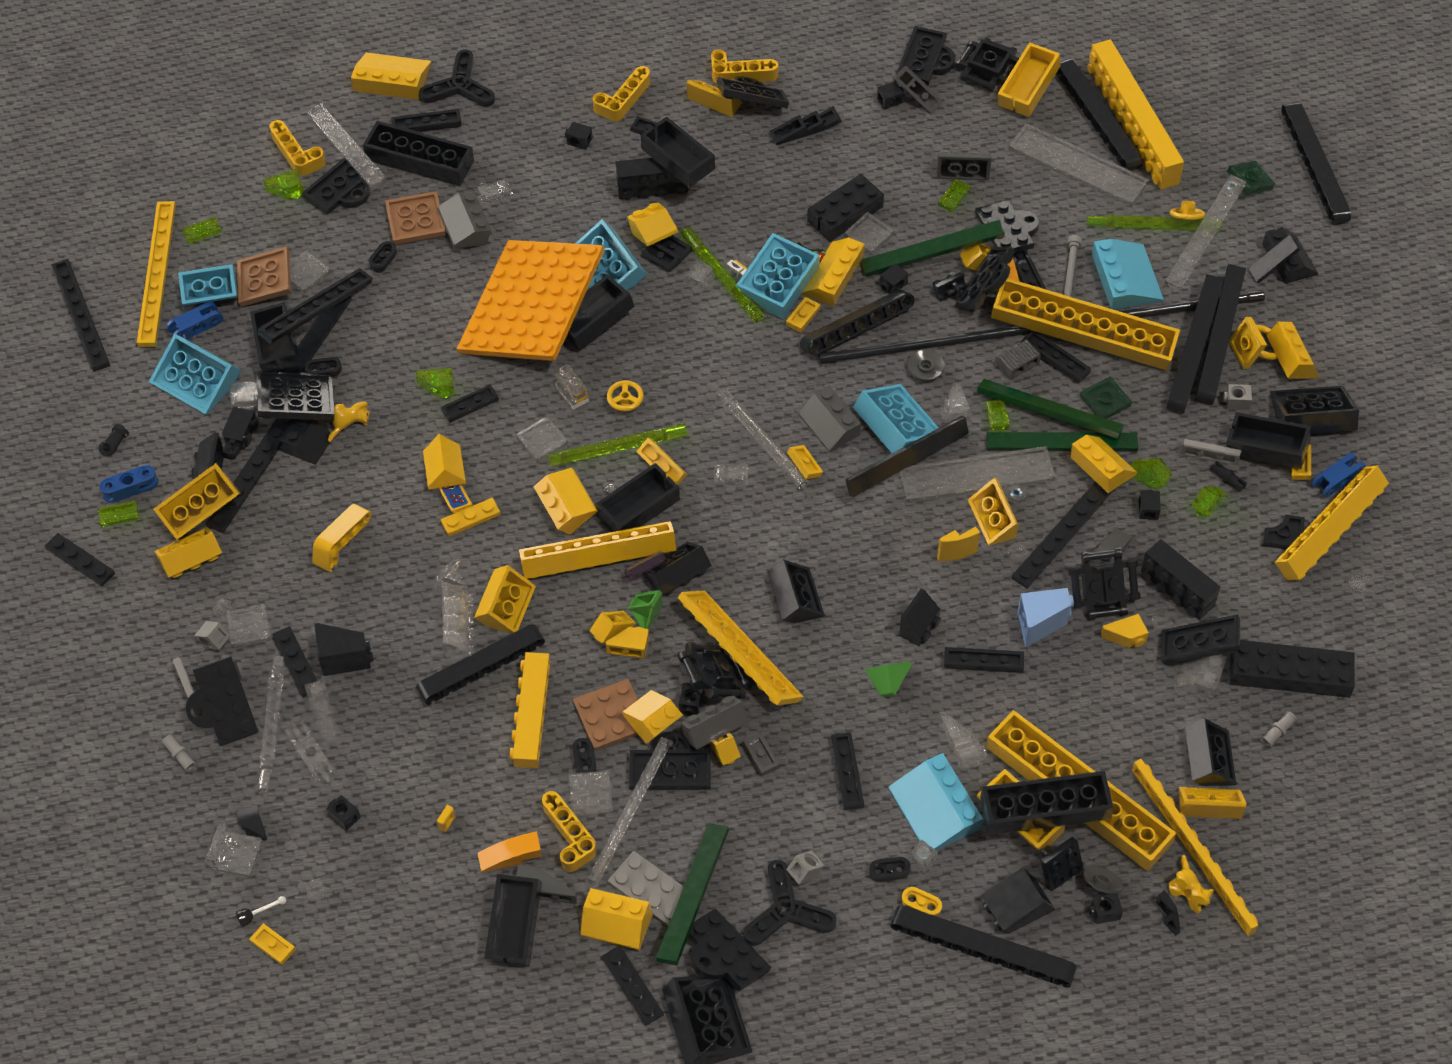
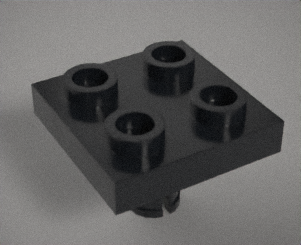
M1074 837L1069 838L1055 849L1047 845L1041 851L1042 858L1040 862L1047 888L1051 891L1062 886L1067 880L1084 869L1078 841Z

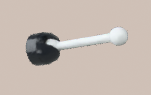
M281 896L277 901L254 911L246 908L236 911L241 926L244 927L250 924L255 914L278 904H285L286 898Z

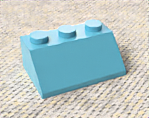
M232 264L178 273L183 306L237 297V279Z

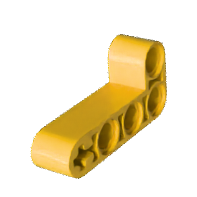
M715 50L711 53L712 79L715 83L718 77L734 80L737 76H743L760 82L774 81L778 78V62L774 59L727 62L726 53L723 50Z
M645 66L637 67L613 97L605 93L595 94L593 96L594 112L611 121H620L650 85V70Z
M275 120L271 122L270 131L272 139L297 175H308L326 165L322 148L312 147L303 151L283 121Z
M352 504L316 538L313 544L312 563L328 572H332L333 570L331 569L338 563L339 551L367 525L371 519V511L356 504Z
M546 792L542 797L543 810L570 844L560 853L562 869L566 872H574L596 856L595 840L557 792ZM561 817H567L564 821L559 820ZM573 832H579L576 836L571 835ZM584 847H591L588 851L582 850ZM568 858L574 859L572 862L565 861Z

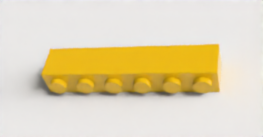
M525 652V660H521L520 666L523 677H519L518 688L521 689L520 695L517 694L516 706L519 709L514 714V724H517L516 730L512 731L514 748H510V760H513L514 767L538 768L550 671L549 653Z

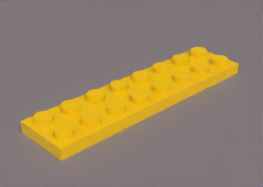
M705 590L681 592L678 599L683 603L684 608L695 616L696 621L707 629L708 634L713 636L719 642L720 647L732 656L733 661L744 669L745 674L757 683L758 688L769 696L772 703L778 706L799 703L804 696Z

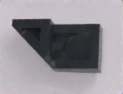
M257 805L238 810L237 815L242 830H245L246 835L249 837L256 835L260 836L261 840H267Z
M1164 890L1158 894L1156 904L1167 915L1164 924L1176 936L1180 933L1177 907Z

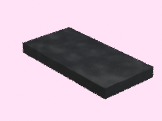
M1238 614L1162 630L1161 661L1163 665L1240 650V617Z

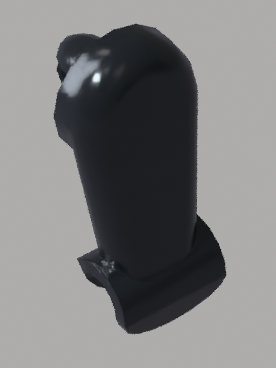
M116 424L112 428L110 436L100 443L99 452L103 456L113 455L122 439L129 435L128 430L123 425Z

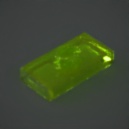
M955 179L938 201V206L953 213L968 194L971 186Z
M216 217L182 228L188 244L222 233Z
M986 401L985 408L991 431L1009 430L1010 423L1005 402Z
M136 500L98 508L101 527L139 520Z

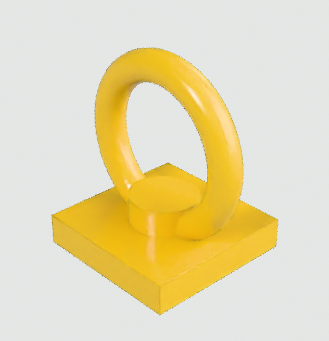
M1245 317L1229 339V344L1243 369L1250 368L1258 356L1267 360L1278 359L1275 352L1264 351L1267 344L1261 333L1267 335L1271 329L1263 325H1256L1252 317Z

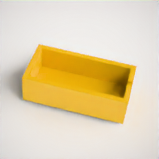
M1029 42L998 92L999 106L1011 111L1015 109L1016 113L1030 117L1061 66L1060 53Z

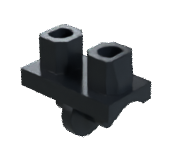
M962 271L957 274L952 272L948 274L947 279L943 281L938 279L933 282V289L940 302L952 295L956 298L961 296V291L967 287L964 280L965 273Z

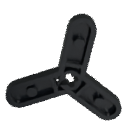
M467 49L460 50L457 53L452 77L425 85L419 91L420 99L424 102H433L460 93L482 106L494 104L495 94L492 90L470 79L474 58L473 53Z
M774 860L768 865V879L774 904L744 929V939L752 946L764 942L787 922L823 933L831 932L836 927V916L833 912L795 900L790 874L786 870L788 866L782 860ZM783 905L785 907L790 906V912L784 911L780 913Z

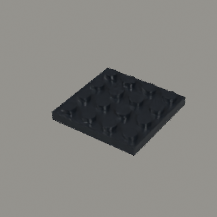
M257 371L258 417L265 419L282 418L285 420H334L332 374Z

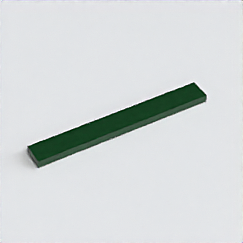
M999 219L861 260L865 276L867 277L885 272L895 263L902 267L1005 236Z
M983 379L977 389V392L1116 439H1118L1124 427V424L990 380Z
M987 432V451H1071L1074 442L1085 435L1100 437L1115 452H1138L1137 433H1121L1118 439L1095 432Z
M708 823L658 951L657 962L678 965L728 835V826Z

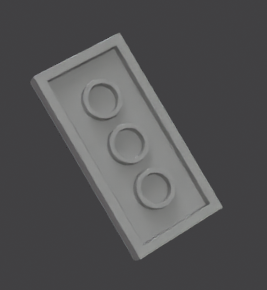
M635 851L628 856L607 881L610 886L624 896L649 902L653 911V917L667 927L684 887Z

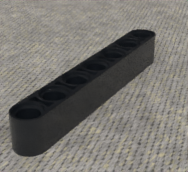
M896 290L805 335L800 341V347L811 355H818L910 309L914 305L915 298L906 291Z
M530 624L423 679L416 685V690L424 703L430 705L432 701L436 702L448 696L451 691L455 692L467 686V683L470 682L471 684L484 677V674L496 671L502 667L501 665H507L519 659V656H524L525 652L530 653L536 650V647H542L545 639L536 625Z

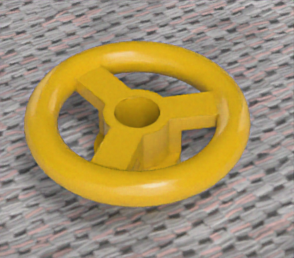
M1182 201L1181 207L1170 210V215L1183 220H1199L1205 217V212L1196 209V202Z
M628 380L614 383L607 392L609 405L623 412L636 409L640 406L644 397L642 388L637 383ZM622 386L620 395L612 399L615 389ZM628 386L633 387L637 391L638 398L630 394Z

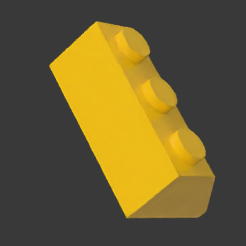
M1277 322L1267 334V338L1287 378H1318L1319 374L1293 322Z
M1085 435L1072 444L1071 459L1107 493L1137 475V471L1100 437Z
M573 468L548 474L534 486L557 529L567 534H572L598 512Z
M208 527L154 551L166 575L173 578L181 576L184 570L189 568L193 570L200 567L201 563L206 560L210 562L219 558L218 555L222 553L213 532Z
M509 565L494 569L474 618L492 629L511 634L518 631L536 586Z
M590 888L583 906L580 935L640 951L653 916L650 903Z

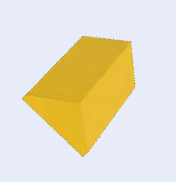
M687 81V99L730 117L735 114L743 103L737 98H724L719 88L703 81Z
M438 434L423 450L428 490L466 484L460 445Z
M993 478L968 499L989 546L1016 538L1018 529L1017 520L997 478Z
M1179 787V809L1186 817L1242 819L1247 803L1241 790Z

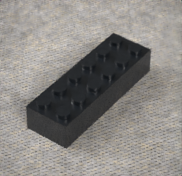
M376 121L363 144L364 155L367 160L459 186L462 185L474 162L473 147L381 121Z
M1240 640V650L1230 652L1229 685L1350 698L1355 687V652Z
M1105 771L982 786L980 795L988 835L1111 819L1114 809Z

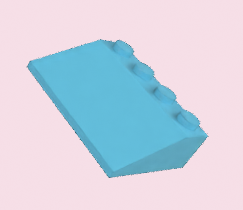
M603 219L575 243L603 245L605 249L588 289L607 274L625 290L634 287L647 275V272L613 227Z
M772 233L736 284V287L767 312L784 319L818 270L819 254Z
M1116 239L1094 242L1092 257L1111 309L1164 301L1144 244Z
M174 334L149 383L207 415L233 387L241 369L188 339Z
M901 384L864 390L860 393L853 406L858 415L890 450L891 454L939 428Z
M943 753L926 760L888 787L927 854L982 829L983 818Z

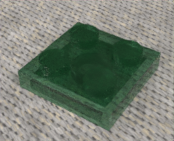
M1256 160L1232 165L1227 169L1229 175L1246 195L1270 190L1275 186V182Z
M1111 376L1080 391L1079 395L1096 416L1106 419L1132 405V401Z

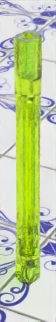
M1087 215L1088 225H1106V227L1210 231V229L1221 230L1222 221L1211 220V218L1183 220L1161 216Z
M691 227L683 228L680 235L726 287L754 323L762 321L764 317L762 311L746 294L736 287L737 282L709 251Z
M685 423L559 451L548 454L550 466L565 464L639 447L647 438H651L657 443L687 436Z

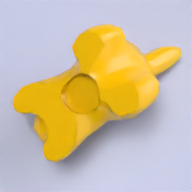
M358 402L350 408L345 407L344 404L335 405L334 420H332L335 429L329 434L328 442H331L341 430L355 422H361L364 426H367L370 415L369 410L366 408L368 403Z
M1182 855V869L1176 873L1175 879L1169 882V891L1174 897L1185 896L1191 910L1199 914L1201 912V905L1208 906L1210 904L1211 895L1214 890H1207L1201 886L1196 874L1189 867L1186 855Z

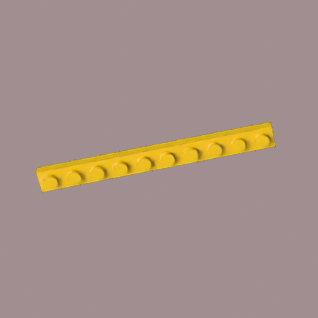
M175 201L157 202L137 337L138 347L157 346L176 210Z
M1142 759L1135 761L1132 771L1176 832L1246 935L1254 934L1258 927V921L1254 914L1249 913L1243 898L1235 893L1231 881L1223 876L1219 864L1214 863L1207 847L1202 846L1195 830L1190 829L1185 816L1178 812L1173 799L1164 792L1162 783L1152 775L1150 766L1145 764Z

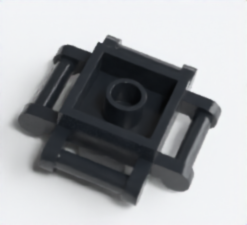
M985 37L984 40L981 39L980 43L969 41L967 49L954 66L959 71L964 70L961 77L962 81L975 83L993 92L997 83L1003 86L1019 60L1018 57H1015L1017 48H1010L993 42L988 37ZM1009 63L1013 64V67L1009 71L1008 75L1003 76L1007 70ZM971 73L987 78L991 81L989 82L987 80L971 75Z
M1121 547L1088 553V551L1081 552L1082 565L1068 569V574L1071 576L1074 601L1072 608L1086 606L1089 621L1099 617L1120 614L1121 616L1128 615L1126 600L1141 599L1137 583V560L1122 561ZM1114 557V560L1089 564L1091 560ZM1123 568H1128L1129 593H1125ZM1080 574L1082 577L1084 599H1081L1080 595V585L1078 576ZM1119 602V607L1094 610V605Z
M687 642L685 651L678 655L679 661L684 664L688 672L692 687L698 689L700 694H706L708 698L735 696L738 699H744L747 694L746 690L753 686L752 680L747 677L744 669L733 661L731 655H725L724 649L720 647L719 643L703 645ZM731 665H733L740 680L737 679Z

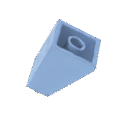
M1068 588L1021 593L1018 617L1025 646H1030L1068 624V619L1072 616L1071 607L1074 606L1073 596L1069 595Z

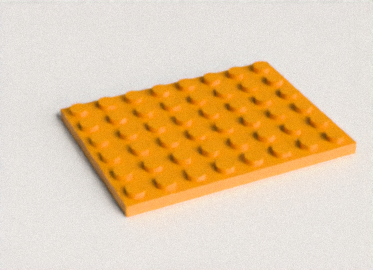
M508 240L457 347L458 353L556 361L605 251L603 245Z

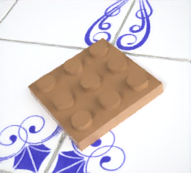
M437 191L385 200L393 243L395 245L446 236L445 226L437 209L440 205Z
M287 246L237 260L238 303L241 307L291 293L290 250Z
M629 679L573 699L575 708L588 738L592 742L594 751L638 735L622 714L625 709L638 700Z

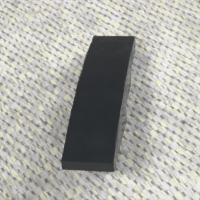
M832 106L820 114L816 110L803 118L798 115L769 132L776 145H780L819 133L842 121L836 109Z

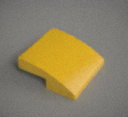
M975 526L961 535L954 530L939 539L937 559L939 561H953L976 553L978 551L980 531Z

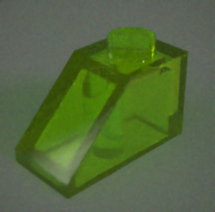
M297 169L263 179L267 193L287 200L299 198L304 191Z
M452 368L415 371L417 384L435 397L448 398L449 396H455Z
M1162 458L1135 459L1130 465L1137 471V475L1133 478L1150 488L1164 487L1173 475Z
M1214 484L1202 487L1191 507L1196 509L1195 512L1202 517L1212 516L1229 494Z

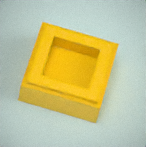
M446 805L436 822L439 830L446 832L455 819L453 807Z

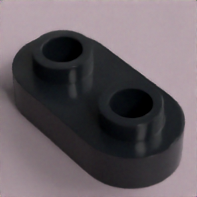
M385 241L378 246L369 258L371 270L381 272L387 268L397 254L396 245L393 242Z
M336 357L312 359L305 364L306 373L332 374V376H336L342 371L341 361Z
M579 738L572 746L576 771L582 777H590L596 772L593 745L589 739ZM581 748H585V749H586L585 752H580L579 750H580ZM584 766L590 767L588 770L583 769Z
M904 857L878 859L870 864L869 875L877 882L904 879L910 874L911 864ZM902 867L904 870L899 872L896 868ZM877 870H882L883 873H882V874H877L876 871H877Z

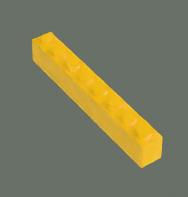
M1378 465L1364 467L1275 561L1285 579L1298 581L1304 578L1305 573L1317 564V560L1328 552L1329 547L1336 543L1343 532L1347 531L1351 524L1361 517L1362 512L1373 504V500L1384 492V488L1389 482Z
M671 521L520 549L519 553L524 577L526 579H534L540 576L555 575L582 568H592L624 560L629 561L634 558L650 557L655 554H666L677 550L674 530Z

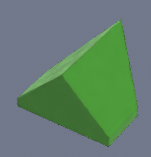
M657 590L639 593L634 596L627 610L631 611L640 627L650 629L663 607L662 592Z
M912 663L889 664L868 668L865 671L882 697H888L896 694Z

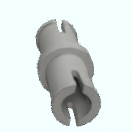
M1287 711L1278 722L1272 724V728L1261 738V741L1266 746L1272 747L1280 737L1285 736L1287 729L1297 721L1296 716Z
M168 735L162 740V744L172 754L171 757L177 760L186 772H189L196 766V762L188 755L187 749L181 746L173 735Z

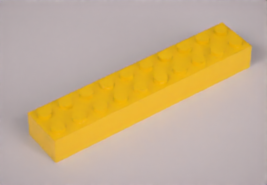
M1112 40L1092 44L1091 52L1089 53L1090 60L1087 65L1088 72L1093 74L1096 85L1100 86L1103 97L1107 98L1110 109L1116 113L1117 121L1121 122L1123 131L1126 135L1128 134L1130 141L1141 155L1147 172H1150L1154 184H1157L1160 190L1180 184L1184 160Z
M1009 278L999 288L991 318L1166 371L1172 360L1180 329Z
M1014 710L987 739L986 748L1027 780L1095 772ZM1107 781L1114 807L1111 819L1084 823L1146 871H1149L1173 844L1176 832Z

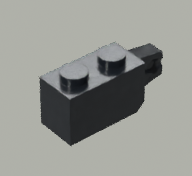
M233 406L222 431L225 442V457L236 458L240 450H245L247 444L251 443L252 432L258 427L255 411Z

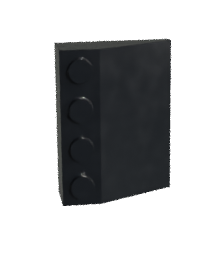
M1343 385L1270 391L1277 420L1311 426V435L1315 433H1347L1358 430L1359 409Z
M701 976L673 977L662 989L685 1064H714L753 1052L732 985L726 977L719 980H709Z

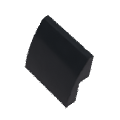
M671 235L652 245L646 246L641 254L666 270L671 271L693 250L690 245Z

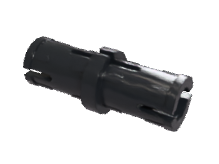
M1218 461L1212 464L1210 471L1219 476L1225 484L1228 483L1238 492H1241L1247 486V482L1235 475L1233 470L1227 469Z

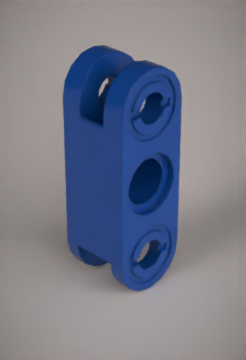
M207 302L173 318L167 323L166 328L170 333L189 339L221 324L224 317L218 311L215 303Z
M1353 452L1349 453L1318 474L1311 485L1315 488L1321 486L1324 489L1322 495L1327 498L1351 482L1366 465L1361 461L1352 466L1356 462L1357 456Z
M143 465L105 478L100 482L99 488L103 493L104 500L114 503L154 489L158 485V478L152 466Z

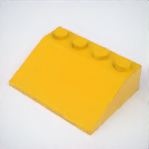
M366 52L354 67L351 76L353 91L419 100V91L425 84L432 62Z

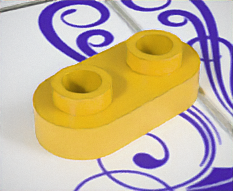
M908 887L902 893V904L904 906L934 916L940 915L942 902L938 897L916 887ZM910 897H913L916 899V901L910 902L908 899ZM933 906L935 910L930 911L927 907Z

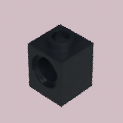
M896 81L877 87V99L884 110L903 103L904 90L902 87H899Z
M572 122L570 128H567L565 131L567 145L586 150L593 139L592 127Z
M896 263L880 275V287L884 292L892 293L908 284V273Z
M1141 490L1138 500L1139 519L1158 520L1161 511L1160 491Z
M689 683L682 684L679 699V711L686 716L699 714L703 694L699 693L698 689H694Z
M342 795L337 799H333L326 808L329 817L345 831L361 818L358 808ZM346 810L344 814H338L340 811Z
M1118 893L1093 897L1091 905H1089V914L1091 918L1095 919L1096 924L1121 920L1123 910ZM1100 907H1106L1109 911H1102Z

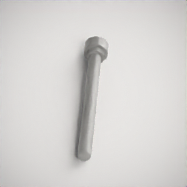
M1077 235L1069 236L1067 241L1070 252L1064 295L1071 297L1076 254L1082 244V238Z

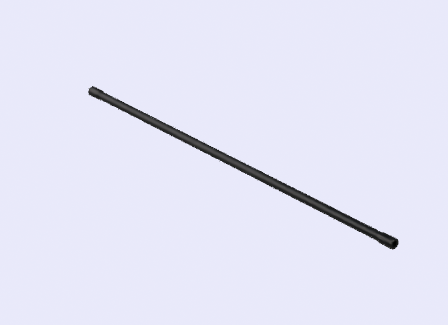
M1264 290L1240 294L1238 303L1264 301ZM1199 300L1119 312L1136 317H1146L1195 310ZM1012 326L844 351L824 352L819 354L820 364L832 363L839 360L1028 334L1032 330L1020 326Z

